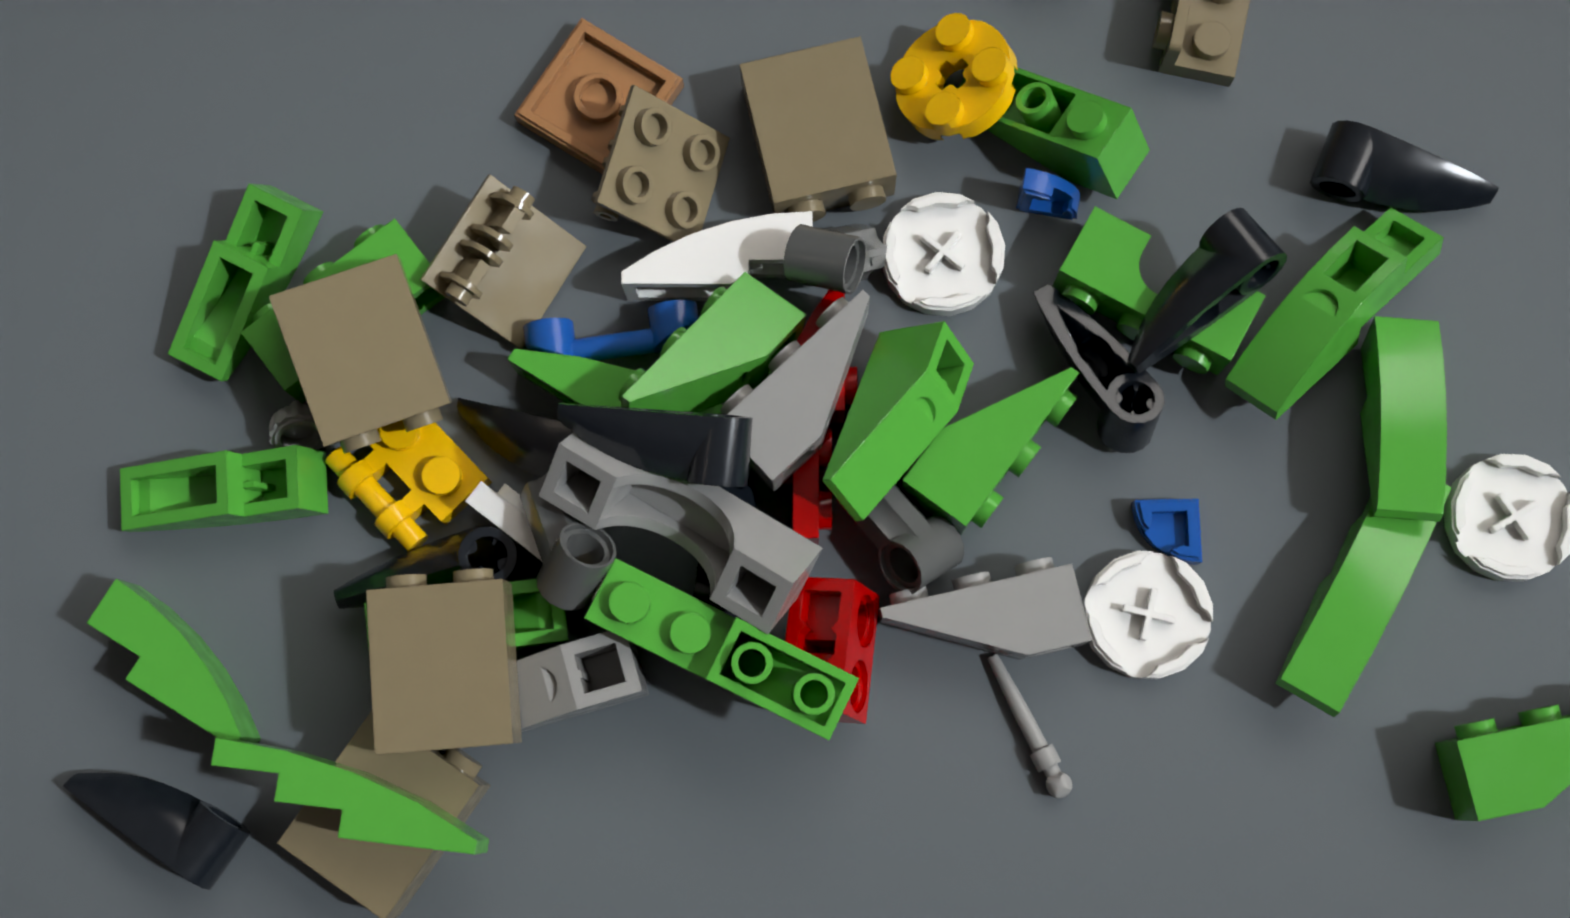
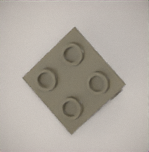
M631 85L626 103L619 109L618 114L621 118L615 137L608 144L609 156L605 157L602 163L605 169L598 191L593 192L591 198L596 204L594 214L609 221H617L620 215L675 242L687 235L702 230L730 138L638 86Z
M488 174L420 280L511 344L522 349L525 344L523 326L531 321L542 318L587 246L533 207L532 204L535 199L528 192L517 186L509 189L491 174Z

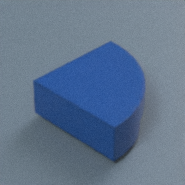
M1026 168L1019 187L1016 208L1023 212L1073 220V218L1077 219L1080 192L1073 184L1063 178L1040 170Z
M1199 499L1134 500L1131 503L1135 524L1145 541L1158 553L1178 558L1187 564L1198 565L1202 563Z

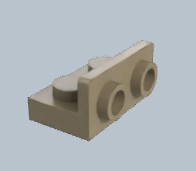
M1173 0L1170 13L1161 11L1153 38L1152 48L1162 50L1158 72L1230 87L1236 74L1250 0Z

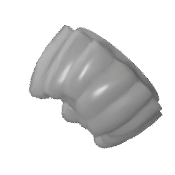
M295 400L290 406H285L272 415L269 423V442L275 448L300 445L318 450L325 447L322 444L308 403H301Z

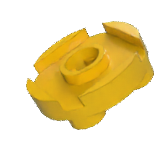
M952 13L943 17L937 26L926 31L909 47L903 58L898 60L892 67L890 78L891 83L896 88L897 104L916 130L934 140H943L940 135L952 136L960 134L963 139L977 136L989 129L1007 111L1016 91L1012 81L1015 75L1014 68L1018 71L1014 52L997 29L980 20H969L962 13ZM964 69L962 74L966 81L961 87L957 89L954 85L950 84L944 88L947 78L952 73Z

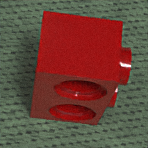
M808 577L798 598L789 608L785 641L859 678L838 722L866 724L880 596L856 579Z

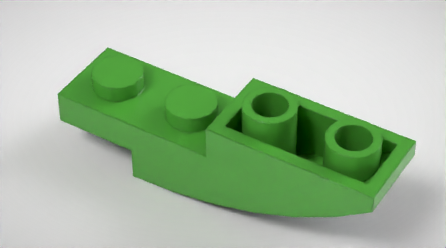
M1392 207L1365 231L1353 226L1307 272L1265 322L1226 377L1225 387L1277 420L1358 344L1361 327L1440 255L1444 237Z
M617 558L614 559L584 619L828 741L859 680L858 677L770 633L767 635L753 625L737 617L735 618Z

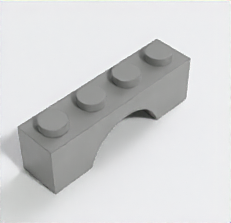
M574 432L559 443L539 493V497L594 530L611 526H631L653 531L676 542L691 553L704 568L710 583V600L767 635L798 598L823 549L719 486L689 483L684 480L662 476L633 467L603 453Z

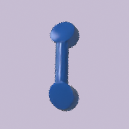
M692 300L660 302L647 309L650 327L648 329L575 339L574 324L571 319L558 317L539 319L523 326L525 346L530 351L580 356L596 361L649 353L658 354L661 353L664 344L675 330L680 327L688 329L699 318L697 303Z

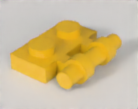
M402 420L377 429L381 441L370 445L373 451L364 459L358 461L350 452L344 454L340 446L331 452L325 460V463L339 477L337 481L338 487L350 499L358 498L377 518L374 523L377 529L387 539L396 538L408 552L421 547L428 539V535L415 522L428 508L442 523L447 525L468 505L465 502L481 481L487 486L492 483L436 422L406 432ZM390 469L411 489L408 494L398 501H395L378 483V480Z

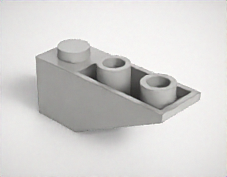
M864 290L857 294L850 302L844 297L833 302L817 319L816 325L820 329L802 346L796 340L785 346L768 365V368L773 372L754 390L748 384L741 387L720 409L722 414L753 418L749 466L773 491L778 489L823 445L868 315L870 296Z
M1052 557L1014 566L1015 577L992 582L989 572L975 573L952 580L954 591L929 596L926 586L914 594H911L910 591L915 588L895 592L889 595L891 605L881 607L878 613L881 624L1019 660L1083 646L1092 641L1073 565L1071 563L1054 567Z
M610 631L565 643L517 660L521 732L649 695L636 644Z

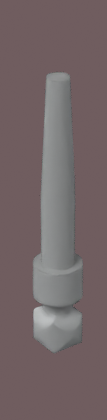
M995 654L989 657L987 660L1013 716L1033 752L1029 756L1038 773L1043 771L1047 778L1046 788L1049 794L1055 798L1066 797L1072 791L1073 783L1069 775L1060 770L1057 763L1061 762V759L1053 744L1048 745L1033 714L999 655Z

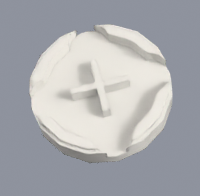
M934 192L912 199L893 218L883 236V244L887 246V251L882 269L888 286L903 304L925 315L950 317L974 309L991 295L1004 268L1005 242L998 222L988 211L985 213L981 207L974 204L973 200L961 194Z
M1499 454L1471 465L1452 483L1451 491L1444 504V530L1454 552L1473 571L1495 581L1523 582L1550 572L1570 554V492H1567L1564 484L1558 479L1561 476L1550 465L1528 455Z
M1138 550L1115 558L1093 577L1083 599V607L1092 641L1089 642L1091 649L1109 668L1130 678L1157 680L1185 670L1203 653L1209 640L1211 622H1213V603L1206 585L1186 562L1173 556L1153 553L1154 551Z

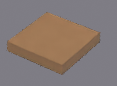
M581 18L514 116L517 123L603 175L605 168L602 166L604 158L609 156L608 144L615 137L621 118L618 114L619 109L622 105H625L631 85H636L672 105L684 88L683 78Z

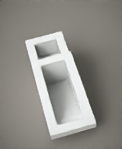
M812 211L774 213L734 220L692 233L657 249L621 271V285L627 301H707L719 287L728 289L744 272L753 278H786L783 264L789 237L795 227L800 224L813 227Z

